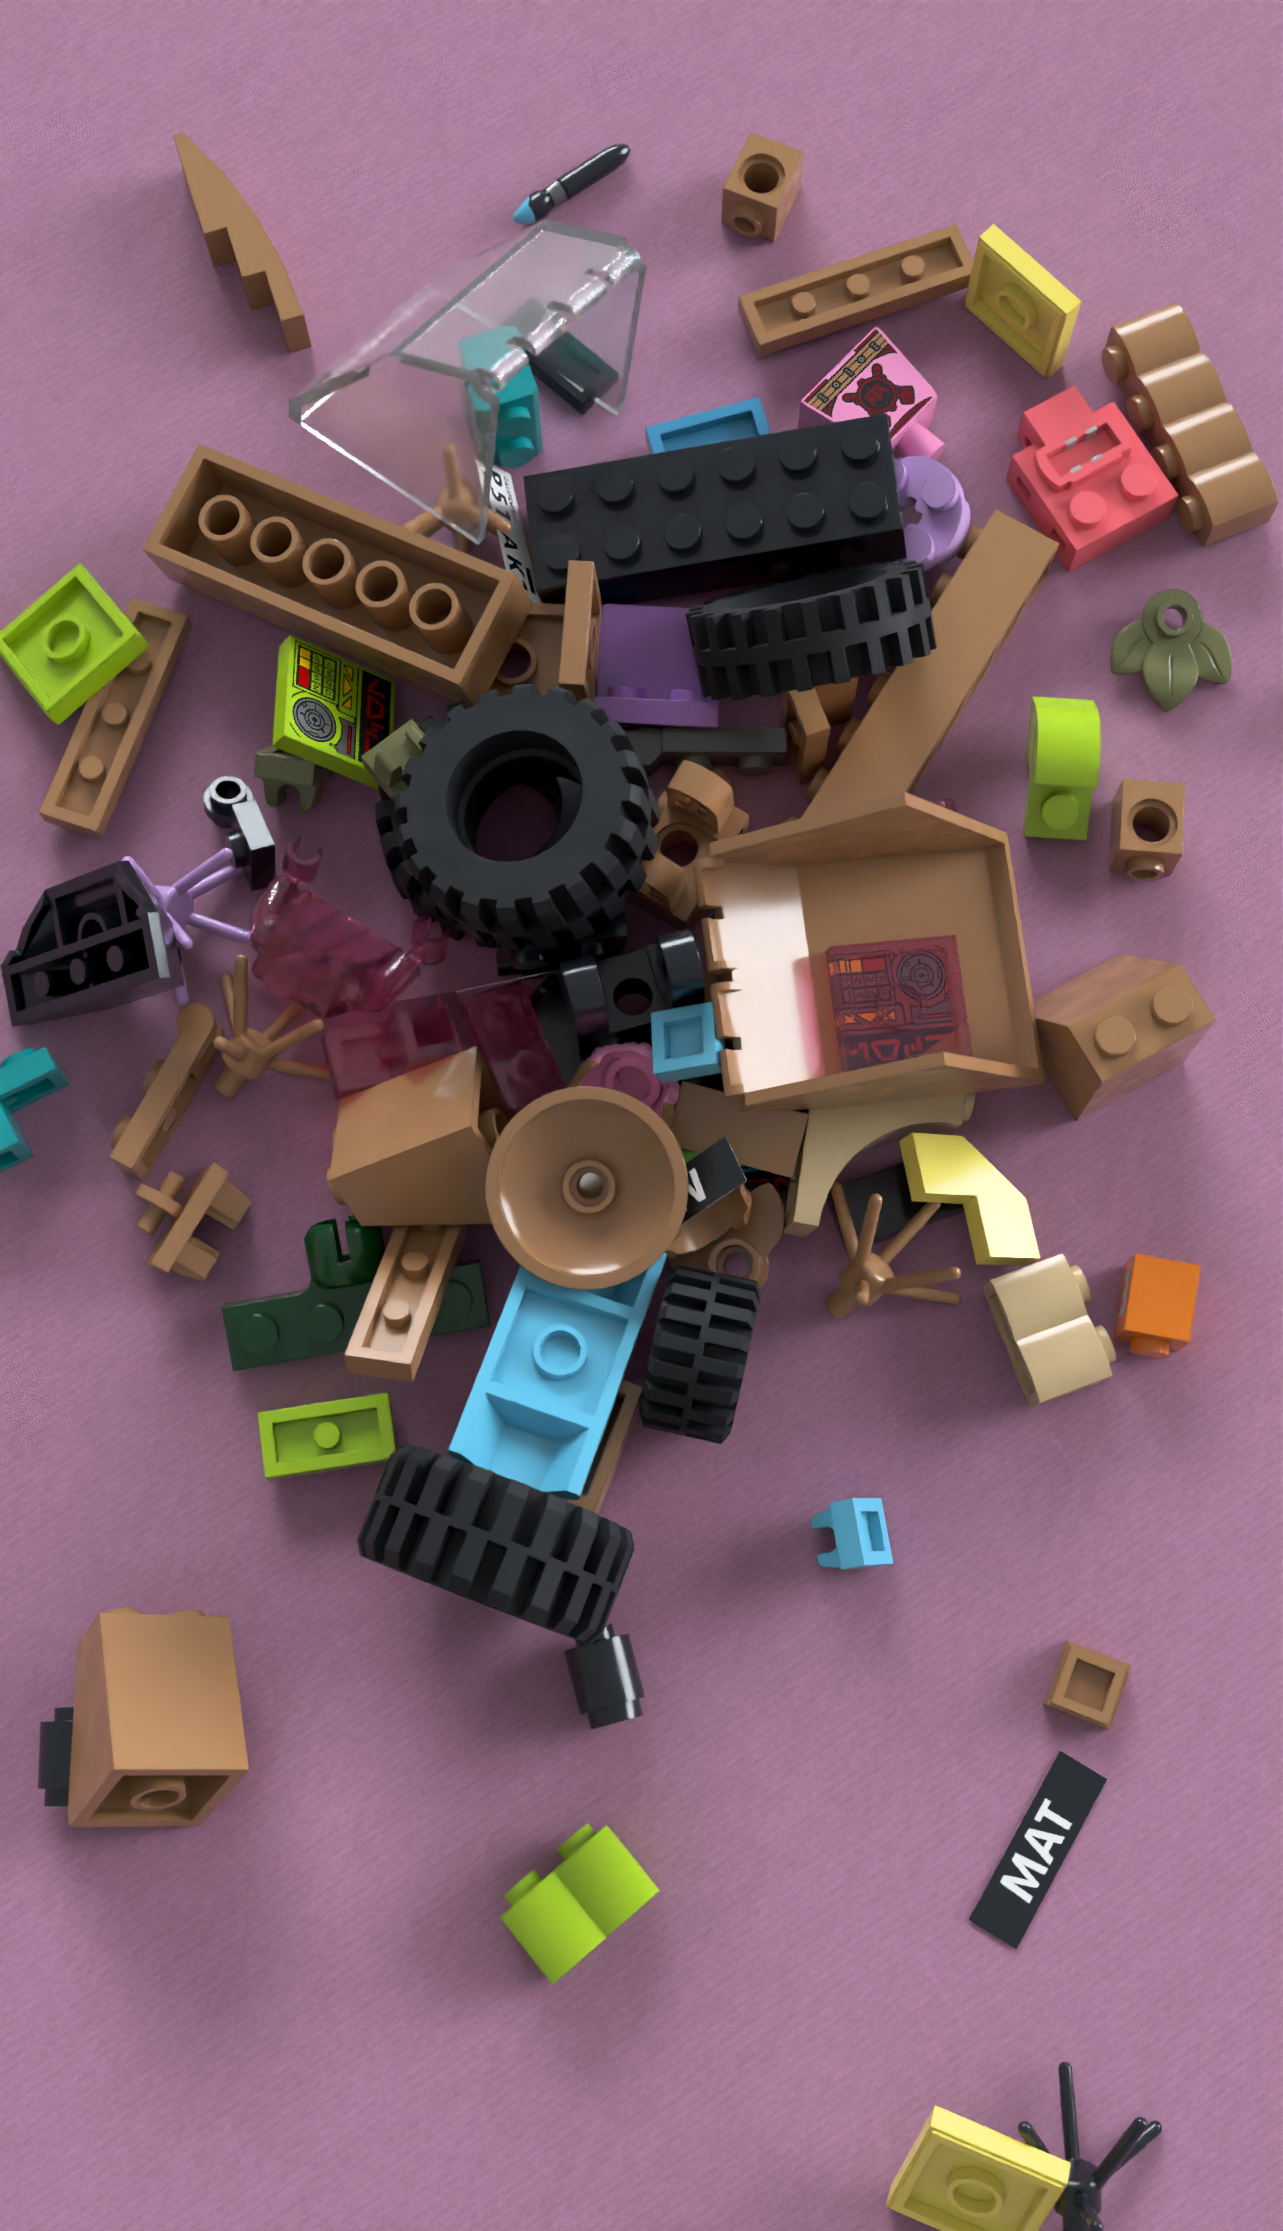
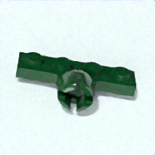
M354 1215L348 1216L349 1221H345V1230L349 1253L343 1254L337 1220L334 1218L321 1221L311 1226L304 1237L311 1277L308 1287L300 1291L225 1303L221 1308L233 1371L346 1352L385 1253L381 1226H361ZM480 1259L456 1263L430 1337L490 1326L491 1322Z

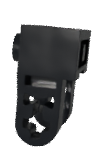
M690 928L656 937L655 944L647 945L644 949L596 961L592 954L559 963L560 990L580 1060L591 1057L592 1052L597 1047L602 1048L613 1044L622 1045L631 1041L638 1044L652 1041V1012L705 1003L704 974ZM636 993L646 997L651 1005L645 1012L639 1015H627L616 1007V1003L623 996Z

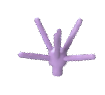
M222 849L172 886L154 885L133 858L126 856L122 859V861H129L172 921L178 948L180 945L181 948L188 950L193 945L191 938L183 930L187 925L257 948L265 947L267 941L261 935L194 913V898L243 873L242 868L233 869L231 865L213 873L233 857L231 849ZM181 959L184 986L175 988L178 1004L181 1007L189 1005L190 997Z

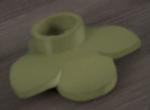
M1166 589L1158 592L1147 601L1143 607L1140 620L1124 627L1117 634L1111 648L1110 664L1113 674L1131 675L1142 672L1143 680L1150 696L1163 711L1168 712L1185 700L1197 683L1198 677L1210 683H1227L1232 671V656L1224 634L1216 627L1203 621L1201 608L1195 598L1179 589ZM1166 609H1175L1181 614L1182 625L1180 629H1170L1165 625L1163 615Z

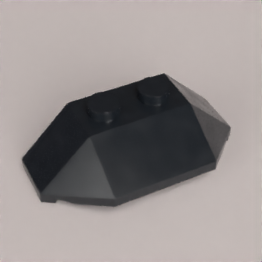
M117 861L45 889L22 928L16 950H9L1 964L12 1027L108 1010L184 986L181 971V954L176 944L173 923L129 861Z

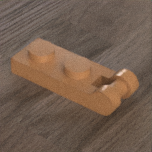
M192 1003L180 1010L176 1018V1027L180 1036L166 1060L159 1059L151 1067L143 1084L142 1091L145 1093L143 1100L134 1115L127 1114L122 1118L111 1139L110 1146L114 1150L110 1155V1159L122 1172L144 1183L220 1052L219 1049L215 1048L213 1041L218 1036L224 1037V1032L211 1010L203 1004Z

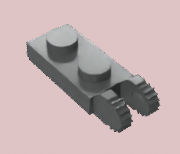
M662 727L638 728L637 731H633L632 728L630 731L624 729L647 776H652L662 765H675L676 772L683 760L699 764L712 771V766H736V772L744 775H766L773 772V766H785L787 731H784V728L718 727V729Z

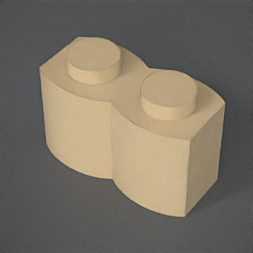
M1063 1253L991 1279L983 1286L990 1312L1007 1347L1015 1374L1031 1408L1103 1382L1113 1376L1110 1363L1116 1361V1354L1112 1341L1102 1325L1094 1327L1084 1304L1091 1300L1087 1280L1078 1265L1069 1266Z

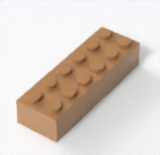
M200 443L142 549L166 577L174 582L457 703L464 700L467 708L480 703L478 695L489 691L533 606L531 599L515 573Z

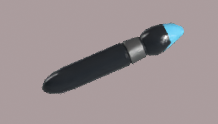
M621 143L605 148L551 182L543 190L534 191L515 211L513 220L521 224H530L542 220L549 214L552 208L566 202L619 168L629 157L630 147L627 144Z

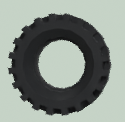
M889 561L879 565L869 563L842 570L841 568L831 569L824 573L806 576V574L792 577L790 580L777 583L770 582L758 585L754 589L729 593L724 598L708 600L704 602V605L692 607L689 609L690 612L685 614L702 696H711L713 700H720L730 696L732 700H743L753 695H761L762 698L771 697L781 692L793 690L803 692L813 690L815 686L830 683L836 685L850 682L851 678L862 675H876L886 672L885 669L892 666L910 664L913 662V658L926 657L931 654V650L937 648L922 562L916 563V561L903 563Z

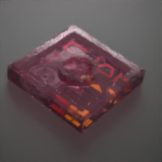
M956 935L830 946L825 951L842 1072L939 1052L973 1057Z

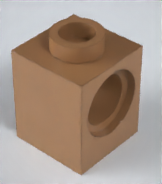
M750 131L723 187L722 223L732 226L733 229L745 236H759L775 242L801 188L804 151ZM753 191H765L767 193H756Z
M1134 779L1122 780L1112 800L1109 852L1110 871L1126 872L1127 877L1142 881L1156 880L1164 875H1171L1183 855L1186 784ZM1133 826H1150L1158 833L1160 841L1147 842L1142 840L1134 832Z

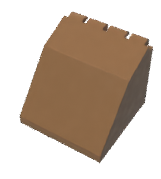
M901 792L709 843L710 850L706 852L707 858L693 861L699 908L714 910L715 919L707 917L701 920L707 971L709 974H723L724 982L710 985L717 1039H732L733 1050L723 1049L719 1051L724 1095L727 1099L740 1098L742 1111L830 1109L1021 1088L1046 1083L1007 832L907 792ZM931 947H935L936 949H938L939 951H941V952L946 956V959L944 958V956H943L941 953H939L937 950H935V949H933V948H931ZM899 950H902L892 962L891 975L895 1002L900 1003L903 1007L905 1024H911L908 1005L926 1008L942 1002L943 998H948L953 1004L955 1023L840 1034V1032L903 1026L901 1008L898 1006L837 1012L830 957L888 951L891 963L894 955ZM926 951L936 956L942 963L946 973L945 986L942 992L933 1000L927 1002L913 1001L904 996L898 989L895 981V969L899 960L907 953ZM887 953L831 958L838 1010L894 1004ZM885 956L891 1002L840 1007L834 960ZM875 974L876 984L886 985L885 974ZM874 975L863 976L865 987L875 986ZM861 976L851 977L853 988L863 987ZM882 976H884L885 982H884V980L882 979L881 982L878 983V981L882 978ZM849 977L839 978L841 989L851 988ZM871 977H873L871 984H869V982L867 981V979H866L867 984L865 983V978H868L869 981H870V980H871ZM858 978H859L861 985H858L856 981H855V984L853 985L854 979H857V981H858V983H859V980H858ZM841 980H846V981L848 982L849 986L846 985V984H841V983H846L845 981H841ZM887 988L877 989L879 1000L888 999ZM875 989L865 990L866 1001L877 1000V997L867 999V992H872L876 997ZM863 990L853 991L855 1002L865 1001ZM851 991L841 992L842 1003H853ZM879 991H886V996L881 997ZM858 993V994L860 995V997H861V993H862V998H863V999H860L859 996H857V999L855 1000L856 994ZM892 1009L895 1011V1022L878 1023ZM882 1012L870 1024L853 1016V1014ZM843 1014L859 1022L860 1025L843 1027L841 1015ZM956 1026L910 1059L845 1072L841 1037Z

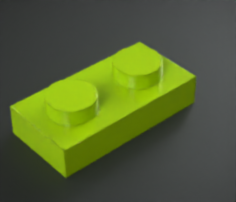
M389 1393L257 1412L264 1474L267 1480L386 1463L390 1455L397 1450L392 1403Z

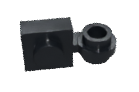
M223 776L215 779L204 793V811L217 826L228 829L232 828V831L224 833L225 848L233 851V857L229 860L232 868L243 869L252 891L276 886L275 843L256 799L253 800L252 791L237 777Z

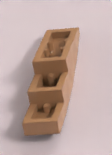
M185 133L173 135L213 267L236 261L251 310L274 304L289 353L312 347L305 317L285 266L256 214L224 172Z

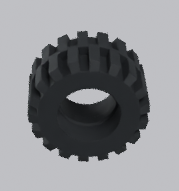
M679 1264L670 1274L658 1316L640 1401L639 1413L643 1427L722 1444L728 1437L733 1425L761 1297L757 1281Z

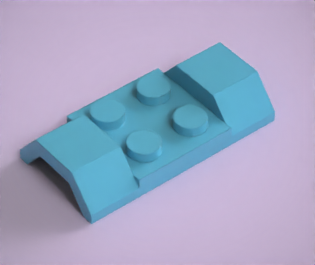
M664 1253L661 1258L640 1275L618 1285L600 1289H574L559 1286L537 1277L520 1265L448 1449V1454L463 1462L490 1470L509 1479H514L561 1499L579 1500L637 1343L667 1254Z

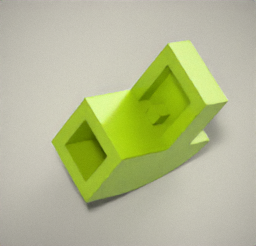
M1032 696L1025 752L1029 766V778L1022 828L1024 836L1087 840L1093 788L1098 786L1101 751L1100 716L1094 700Z

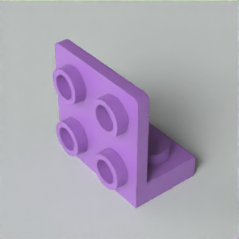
M604 604L602 606L597 696H594V703L602 707L609 720L617 721L622 729L631 730L632 728V730H638V728L662 727L718 729L719 700H713L711 696L703 697L685 615L686 612H690L689 609L691 608Z

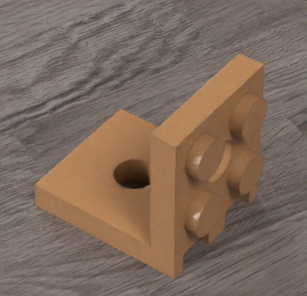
M568 561L565 604L533 603L509 652L520 651L528 655L531 659L530 666L523 675L516 678H508L498 672L489 691L498 689L501 696L513 694V686L536 684L541 695H546L549 687L556 686L572 691L578 703L581 699H590L594 702L598 680L602 601L594 561ZM448 699V704H447V706H448V705H451V704H454V703H456V702H453V701H451V700Z

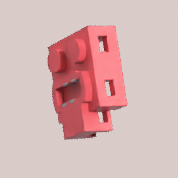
M1074 385L1023 412L1017 438L1025 449L1012 455L1006 480L1042 534L1059 543L1056 554L1068 572L1079 568L1170 518L1179 495L1114 401L1092 412Z

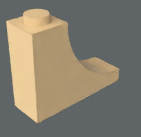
M976 1092L830 1109L798 1110L809 1114L792 1178L788 1177L784 1204V1234L806 1237L819 1227L827 1195L835 1179L854 1156L881 1142L906 1137L912 1132L949 1135L962 1125L963 1121L969 1120L973 1111Z

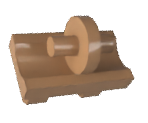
M211 1163L210 1166L205 1165L181 1205L175 1199L187 1180L180 1175L170 1171L158 1191L140 1183L134 1196L147 1204L148 1208L136 1226L153 1236L164 1217L171 1218L170 1223L144 1264L159 1273H168L171 1270L178 1275L199 1282L205 1280L220 1252L192 1236L203 1215L228 1230L233 1231L252 1202L238 1188L225 1180L230 1172L215 1163Z

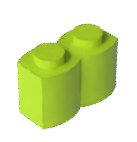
M588 1823L556 1850L564 1860L562 1864L544 1879L536 1869L532 1870L503 1896L511 1908L500 1918L552 1985L660 1891L608 1825H605L597 1833Z

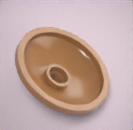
M577 1086L556 1090L534 1100L519 1111L503 1129L494 1145L487 1166L485 1183L486 1204L490 1220L498 1238L510 1255L537 1277L559 1286L574 1289H600L615 1286L640 1275L662 1257L678 1234L687 1208L689 1188L687 1167L680 1145L660 1116L646 1104L628 1094L597 1086ZM587 1173L598 1175L603 1182V1191L595 1199L585 1197L579 1188L581 1178Z

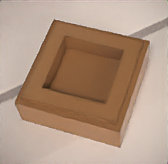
M1065 1641L1043 1705L1104 1730H1110L1132 1666L1073 1642Z

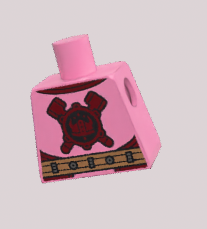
M875 327L800 401L797 429L887 413L894 458L898 459L900 456L903 458L922 456L939 461L946 449V444L927 430L932 423L937 402L935 390L878 327Z

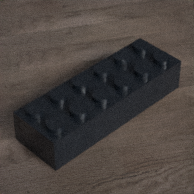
M887 413L523 476L535 589L542 603L565 604L569 560L594 561L603 606L604 604L628 605L791 578L805 574L821 573L836 568L845 569L862 564H875L907 558Z

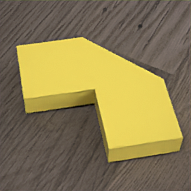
M912 1132L899 1141L912 1201L963 1204L976 1265L1028 1266L1040 1259L1027 1199L964 1136Z

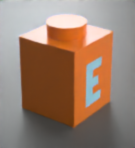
M1135 1253L1123 1267L1113 1340L1130 1343L1129 1351L1131 1353L1150 1358H1168L1169 1351L1177 1352L1187 1345L1191 1338L1201 1265Z

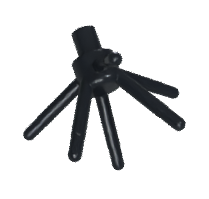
M1062 2062L1058 2066L1065 2152L1064 2160L1071 2164L1067 2186L1053 2208L1055 2212L1063 2217V2231H1103V2223L1098 2216L1102 2205V2188L1112 2175L1161 2133L1162 2125L1159 2121L1155 2120L1148 2124L1144 2117L1138 2116L1121 2135L1098 2167L1090 2161L1080 2159L1072 2067L1068 2062ZM1028 2121L1020 2122L1018 2131L1026 2144L1050 2154L1032 2125Z

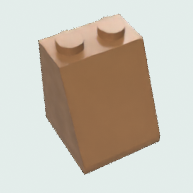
M1125 954L1114 956L1033 1001L1043 1068L1076 1121L1183 1063L1216 1021L1181 964Z
M474 1046L340 1099L337 1125L332 1133L334 1146L331 1168L327 1170V1183L336 1202L340 1205L346 1204L361 1226L492 1224L485 1193L487 1166L498 1137L519 1111L479 1048Z
M129 1607L115 1608L105 1613H99L77 1644L67 1813L68 1828L200 1826L249 1770L230 1617L205 1616L199 1610H181L170 1615L141 1614L139 1610Z

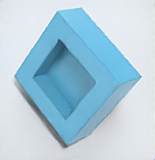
M712 1002L651 1013L653 1074L662 1083L721 1073L719 1051L725 1049V1039H717Z
M850 1498L829 1503L830 1509L812 1517V1529L832 1528L836 1541V1548L832 1552L817 1555L820 1566L850 1570L893 1564L881 1498Z

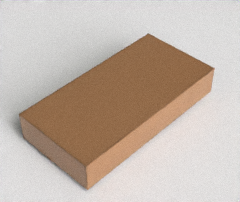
M682 1080L678 1101L675 1105L676 1117L670 1128L680 1148L701 1153L726 1136L739 1164L792 1178L809 1114L796 1110L742 1111L740 1098L727 1099L725 1098L724 1091Z

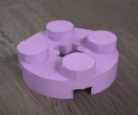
M908 456L899 460L893 457L901 513L908 507L915 505V510L921 515V520L917 525L908 524L904 530L907 558L893 561H899V563L907 561L922 562L924 572L930 570L936 564L943 567L954 558L962 547L970 526L969 503L964 499L962 485L949 469L936 460L922 456ZM886 562L875 563L873 565H879Z

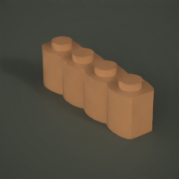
M1176 302L1111 326L1101 355L1105 374L1111 383L1115 384L1118 382L1123 392L1129 397L1126 402V410L1133 429L1138 433L1143 432L1147 440L1154 447L1151 456L1178 493L1179 499L1177 500L1176 508L1178 518L1184 530L1188 533L1193 532L1199 542L1205 547L1268 523L1279 503L1272 479L1260 458L1253 452L1247 431L1239 415L1227 401L1220 378L1210 360L1201 351L1195 330L1181 306Z

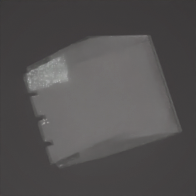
M545 219L437 274L289 400V418L478 545L486 537L500 400L499 397L492 393L500 392L515 375L529 364L528 357L522 350L525 349L557 371L578 390L590 394L593 401L617 416L624 408L647 266L641 263L638 252L633 247L628 246L625 236Z

